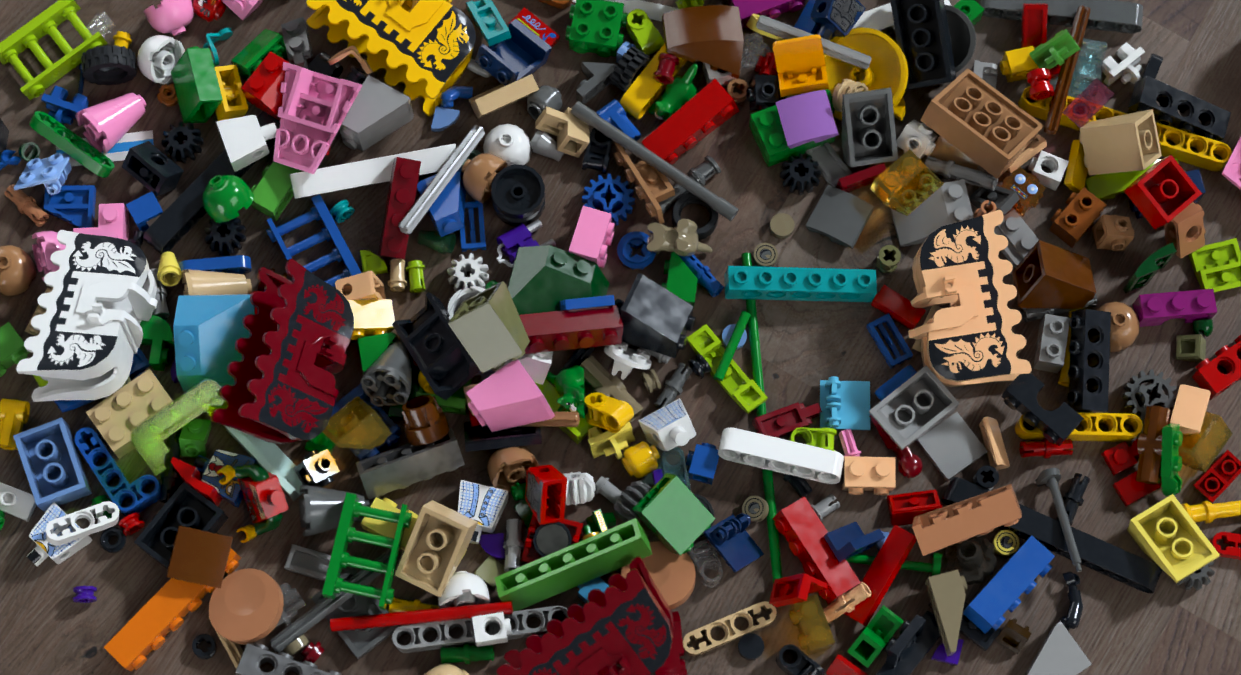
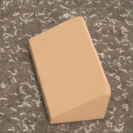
M1180 385L1170 423L1180 424L1179 431H1182L1183 434L1200 433L1211 392L1189 385Z
M988 416L984 417L979 427L985 448L988 451L987 456L990 466L996 470L1009 468L1010 463L998 421Z

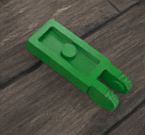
M1170 423L1162 428L1161 490L1165 497L1180 493L1182 488V479L1178 475V471H1181L1182 468L1179 446L1182 445L1183 433L1179 431L1180 424Z

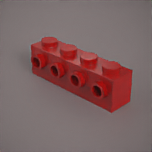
M806 497L783 508L775 515L773 519L777 530L785 536L791 552L803 564L804 572L828 584L827 590L818 591L819 595L826 600L828 605L861 583L847 560L839 562L824 538L828 531Z

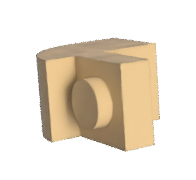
M546 106L535 121V128L557 136V151L579 158L590 142L588 124L571 114L572 109L569 107L565 112H561Z

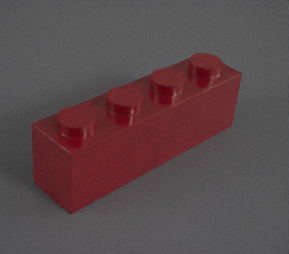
M400 157L394 158L378 255L405 259L409 235L402 233L398 226L414 205L421 161Z
M617 305L519 315L530 340L524 350L525 354L618 345L622 342L624 326Z

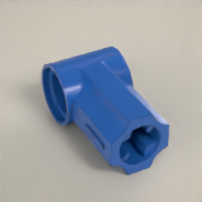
M613 99L596 112L598 116L635 141L641 138V133L627 118L624 108L616 99Z

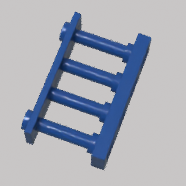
M320 194L311 198L314 207L310 208L311 211L276 227L271 218L267 219L270 228L266 232L272 243L277 241L287 261L292 256L325 240L327 242L332 240L335 246L332 249L333 252L303 267L312 273L335 261H343L346 267L343 269V273L325 281L334 288L336 287L335 282L337 280L361 273ZM313 220L322 221L324 227L321 228V232L286 248L281 238L282 235Z

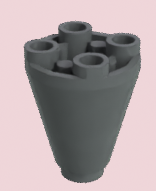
M401 339L392 343L364 372L361 379L363 390L375 406L403 405L407 403L410 396L413 357Z

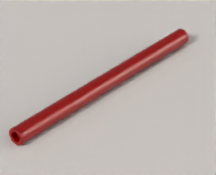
M512 601L333 618L330 619L331 632L468 619L503 612L504 615L513 614Z

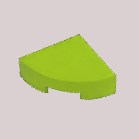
M360 250L363 273L367 271H373L375 275L388 273L383 259L371 251Z

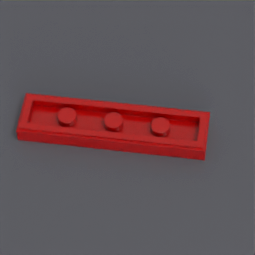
M894 525L862 580L869 587L872 595L854 606L855 610L852 612H845L846 616L867 627L916 543L917 539L914 534Z

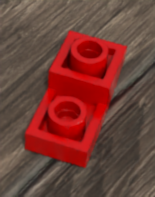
M1226 450L1193 486L1213 503L1241 473V461L1229 450Z

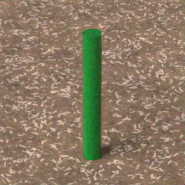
M746 311L741 312L716 370L714 379L723 381L751 316L750 313Z

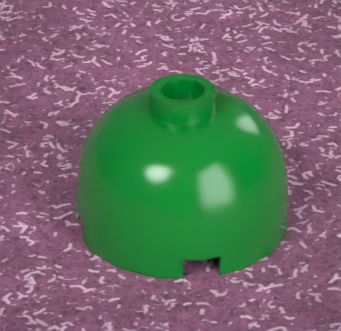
M218 175L213 177L203 193L204 208L210 218H213L218 223L227 222L238 217L239 213L237 211L243 207L247 210L254 200V194L243 179L234 175Z

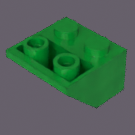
M264 29L231 60L232 65H237L239 75L247 81L270 51L287 61L283 37L277 32Z

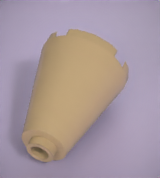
M192 269L182 270V284L186 283L183 295L252 293L251 280L246 279L244 274Z

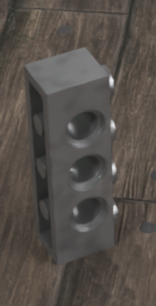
M247 643L235 675H285L290 671L298 675H342L333 670H328L327 672L319 670L316 664L309 661L297 662L293 660L291 655L284 652H279L278 654L270 652L268 647L259 643H254V645ZM265 662L271 663L274 666V670L265 673L261 671L260 665Z

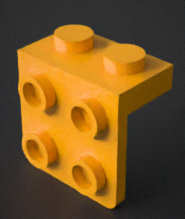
M820 35L780 40L773 43L781 97L829 89Z

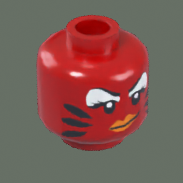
M192 0L194 14L207 22L218 21L227 8V5L221 0Z

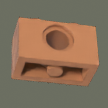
M1194 202L1164 225L1166 245L1173 243L1177 251L1175 254L1179 258H1183L1205 246L1204 211L1199 204Z

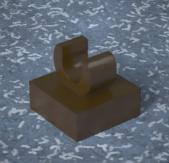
M1013 618L1008 620L997 636L996 641L1018 654L1032 633L1029 632L1027 625L1023 628L1016 623L1017 619Z

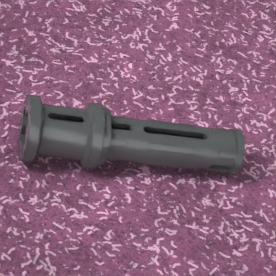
M709 155L695 169L691 168L687 175L702 186L714 174L718 175L721 173L720 167ZM676 184L673 187L675 195L658 203L662 208V213L665 214L674 206L678 198L685 193H689V191Z

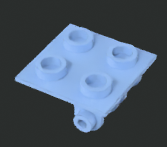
M55 153L48 158H34L30 160L19 176L14 190L44 184L49 194H58L68 174L71 172L72 167L69 162L71 156L67 153Z

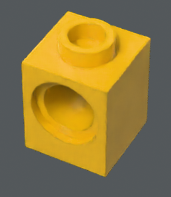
M1033 46L1005 52L1002 61H1000V70L1002 75H1006L1008 83L1027 79L1026 74L1029 71L1039 68L1029 54L1034 51Z

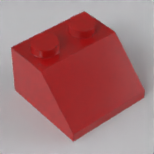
M270 51L241 89L249 103L280 121L281 117H278L279 107H282L283 93L280 90L281 82L285 81L283 62H290Z

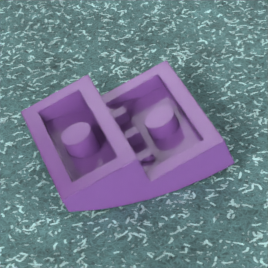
M825 90L808 92L776 102L787 145L790 149L811 141L819 143L839 135Z

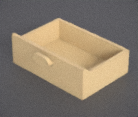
M531 74L509 85L501 84L468 100L477 119L530 96L538 91L539 88Z

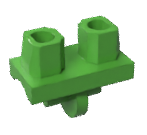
M1065 29L1055 34V37L1046 43L1034 48V51L1029 54L1039 68L1052 69L1058 64L1060 66L1063 65L1064 60L1079 51L1080 47L1068 30Z

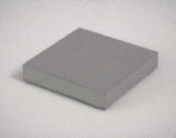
M958 412L916 441L946 481H949L951 477L956 476L988 452Z

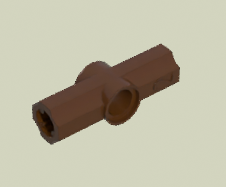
M1152 405L1146 408L1143 433H1140L1137 443V451L1140 455L1136 481L1152 485L1160 484L1162 428L1168 425L1170 409Z

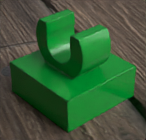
M324 429L317 437L307 441L305 450L312 452L317 449L320 453L328 449L330 454H332L339 436Z

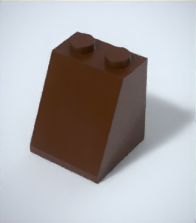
M1038 240L1012 271L1014 286L1017 289V304L1020 308L1083 309L1096 294L1089 258Z

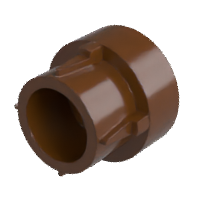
M422 395L412 398L403 404V428L409 444L415 446L430 444L443 438L450 429L441 406L438 405L435 396Z

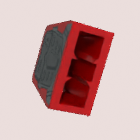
M552 465L529 467L525 473V499L538 523L542 525L564 521L567 478Z

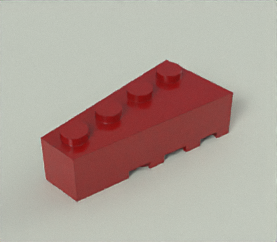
M713 79L641 143L654 154L673 165L680 155L692 149L700 140L738 113L739 109L729 93L716 79Z

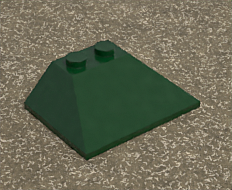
M552 245L519 247L517 249L507 288L518 314L523 315L560 311L559 301L566 299L606 296L609 282L595 262Z

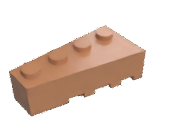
M1012 484L918 515L914 517L912 528L921 553L924 556L955 543L964 542L978 534H988L994 531L996 527L1014 525L1019 522L1018 519L1022 518V511Z

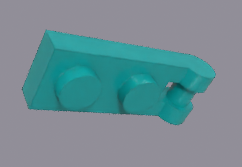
M471 0L466 2L470 16L473 17L489 46L511 38L510 30L492 0H477L475 2Z

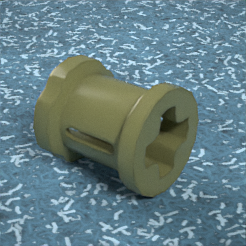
M886 245L881 248L876 260V267L880 272L889 274L896 270L901 258L899 249L892 245Z

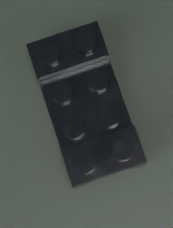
M428 292L425 295L424 308L411 319L398 320L392 323L434 393L447 400L480 370L448 325L450 321L448 317L450 315L439 298Z

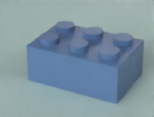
M62 417L13 435L35 503L43 512L47 511L53 502L61 506L92 494L71 429Z

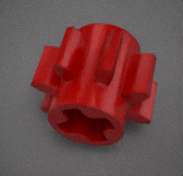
M766 53L765 57L759 56L755 71L759 72L758 75H778L774 53Z

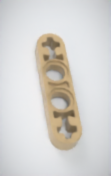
M767 601L759 602L693 630L683 638L684 651L689 656H698L741 638L745 634L767 627L776 618V608ZM763 607L766 611H771L769 620L760 617L755 621L758 625L753 626V619L749 612H753L754 617L760 614ZM738 617L746 618L749 623L748 628L743 631L736 629L734 620ZM714 627H721L725 631V637L722 640L716 641L712 639L710 631ZM706 632V638L711 645L706 646V641L698 645V650H694L693 647L688 648L687 645L690 643V638L693 637L695 641L703 638L701 633Z

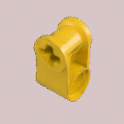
M599 392L591 393L585 397V405L588 407L586 420L592 426L606 429L611 433H617L634 417L633 408L625 401Z

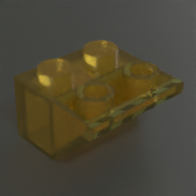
M909 149L874 179L871 190L887 207L908 216L941 188L944 183Z

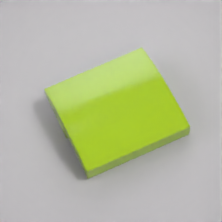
M1237 238L1205 245L1189 254L1194 273L1202 290L1213 289L1214 293L1241 287V252Z

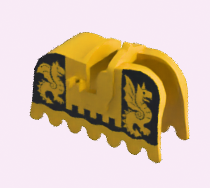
M418 0L306 1L309 8L316 10L306 20L310 28L319 29L323 25L328 26L327 39L329 42L334 44L341 40H347V47L353 45L358 49L360 55L365 54L367 56L366 61L373 72L380 68L386 70L387 73L384 81L388 86L392 87L398 83H404L406 87L403 94L410 97L411 101L418 97L424 98L423 112L431 117L435 113L436 106H439L442 101L440 99L441 94L454 86L467 69L472 58L476 40L473 23L460 9L451 5L453 0H420L419 2ZM352 53L348 55L349 57L355 58V56Z

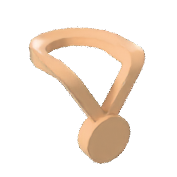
M353 45L341 50L328 60V63L333 65L352 53L367 75L373 72L368 62L361 57L358 49Z

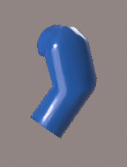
M450 87L440 96V99H442L441 106L452 108L455 99L472 98L473 87Z

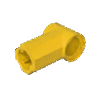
M1 399L0 448L18 450L13 435L21 433L23 424H26L30 414V403L28 401Z

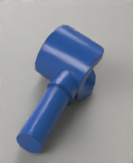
M4 150L1 153L0 170L8 164L18 165L20 163V157H12L16 151Z

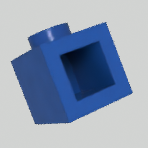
M709 443L696 444L695 451L689 450L686 465L690 466L688 479L712 485L719 460L718 449H716L715 445Z

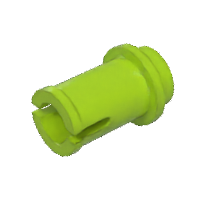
M420 260L409 261L406 271L409 273L410 292L421 293L426 291L423 274L425 265H422Z

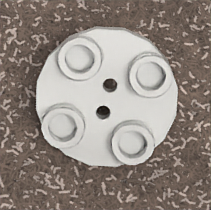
M625 342L604 347V352L614 359L613 376L618 371H621V379L624 380L633 368L647 370L651 367V354L645 350L637 349L635 351L628 348V344Z

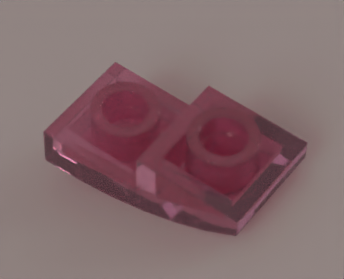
M1095 78L1081 95L1079 94L1063 111V114L1081 128L1114 96V93Z

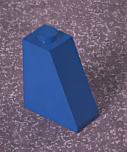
M461 167L427 211L440 237L464 227L466 191L463 187ZM437 174L418 182L417 191L419 197Z

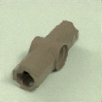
M593 356L581 363L580 366L584 368V380L594 389V393H603L606 396L625 401L631 405L634 417L629 421L630 423L639 417L644 408L626 391L625 385L616 375L610 374Z

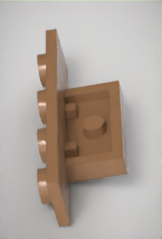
M614 142L616 152L613 155L619 167L623 165L625 168L624 174L628 182L635 184L636 187L634 188L640 200L644 199L647 203L645 206L650 217L655 216L658 223H664L662 208L658 203L674 196V188L664 174L643 160L633 164L624 148Z

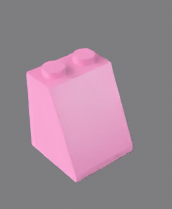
M519 360L510 362L466 392L471 400L467 405L483 427L487 424L491 432L549 420L555 417L544 395Z

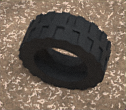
M117 45L98 46L87 50L81 56L83 78L90 83L106 86L127 83L137 76L136 55L131 49Z

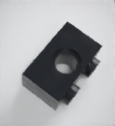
M149 141L131 147L122 164V168L147 189L153 191L156 196L174 190L184 172L183 169Z

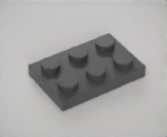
M351 567L340 578L347 582L358 572L354 567ZM323 589L312 597L316 605L325 598L322 595ZM354 594L327 615L326 618L330 622V619L384 614L388 613V611L379 608L378 599ZM399 625L337 631V633L359 660L392 635Z

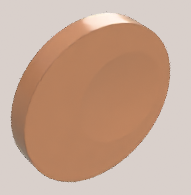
M661 541L649 542L652 555L642 560L666 603L673 610L682 605L694 590L696 575L693 561L687 553L680 556L670 552ZM630 564L621 568V575L626 578V574L630 571Z
M241 569L229 574L223 579L221 589L215 588L209 602V617L212 626L222 637L233 643L249 644L263 639L276 627L281 618L284 606L281 588L271 576L258 569Z

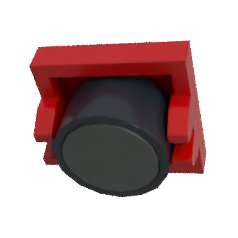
M533 514L521 562L530 563L578 543L583 523L564 519L561 522L540 525Z

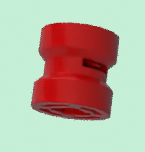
M1038 68L1026 74L1027 82L1031 86L1029 94L1032 100H1044L1054 95L1053 85L1050 84L1052 78L1050 69Z

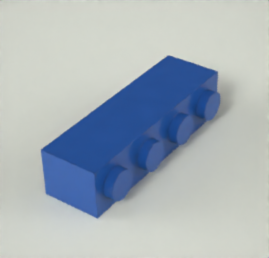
M1031 535L965 608L963 614L985 634L991 627L997 630L1006 620L1002 615L1007 610L1012 613L1022 602L1018 597L1023 592L1028 595L1037 585L1034 579L1038 575L1043 578L1053 567L1049 563L1055 555Z

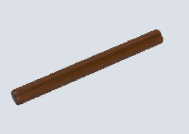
M1083 5L1079 6L1076 11L1070 33L1080 48L1091 11L1089 7ZM1079 51L1065 59L1064 64L1061 65L1044 126L1045 133L1055 135L1058 131Z

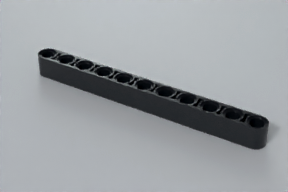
M321 52L308 64L309 70L334 78H338L341 75L343 66L338 62L330 65L328 60L331 57L326 52ZM262 111L257 116L260 127L274 122L276 128H280V121L266 112ZM275 138L266 141L268 149L275 143ZM225 149L146 230L143 239L160 254L170 251L207 213L203 205V193L209 181L218 175H234L241 178L257 161L235 172Z

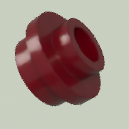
M319 641L315 645L310 642L301 653L304 656L302 662L309 661L315 663L325 649L320 646L321 643Z

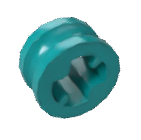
M345 199L335 204L330 210V214L336 216L335 221L337 223H342L353 215L355 209L352 206L349 207V201Z

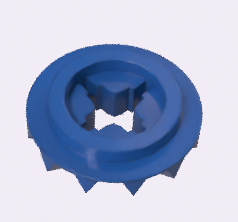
M635 231L624 235L620 239L617 246V254L623 266L626 265L632 270L639 268L643 270L646 266L652 264L656 252H649L647 250L648 234ZM639 246H642L641 254L643 256L636 254L635 256L631 257V247L637 249Z

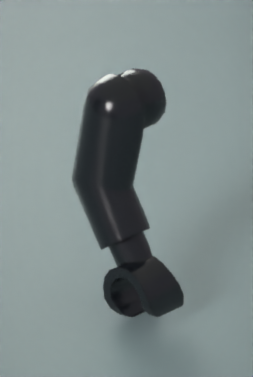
M1072 572L1063 573V577L1069 589L1068 598L1070 606L1068 615L1062 616L1060 621L1069 630L1079 626L1083 603L1080 590L1077 589V585L1080 584L1079 576Z

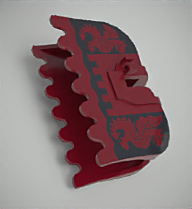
M292 258L286 262L285 270L292 277L293 281L265 267L259 269L257 277L264 285L265 290L264 292L256 291L250 296V302L256 307L257 314L246 315L242 322L244 328L249 331L250 336L249 338H239L235 342L236 351L242 355L241 362L233 361L229 363L227 371L235 381L233 385L222 386L219 393L221 398L226 401L227 407L225 409H216L211 415L212 422L235 428L274 444H288L297 440H311L326 428L339 391L335 388L336 380L332 374L341 372L344 368L347 358L345 352L354 329V315L344 295Z
M635 557L630 562V571L626 574V578L617 573L611 575L609 578L610 586L606 588L604 593L599 589L591 590L588 594L589 602L583 608L578 604L570 605L567 610L568 617L562 623L557 619L550 620L546 627L548 633L543 634L542 637L535 634L529 635L526 639L527 648L521 652L514 649L506 652L504 659L509 664L505 663L498 667V675H651L658 670L669 656L675 623L670 607L652 580L641 557Z

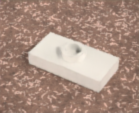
M0 482V510L29 522L36 507L33 495Z

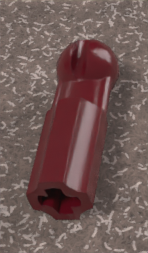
M870 415L886 447L893 450L896 455L899 472L907 478L918 476L923 467L921 459L913 454L908 446L901 450L873 416Z

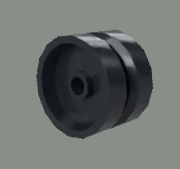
M514 164L503 168L496 174L491 186L492 205L496 215L504 223L511 226H518L523 223L526 226L541 217L545 209V185L541 175L535 169L526 165Z

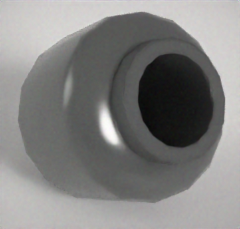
M548 85L540 86L539 90L532 93L527 99L528 113L537 120L546 106L560 111L562 108V96L559 90Z

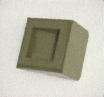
M1201 334L1176 335V360L1198 363L1205 360L1206 339Z
M489 556L474 574L482 578L488 587L496 591L495 577L506 573V571H504V565Z

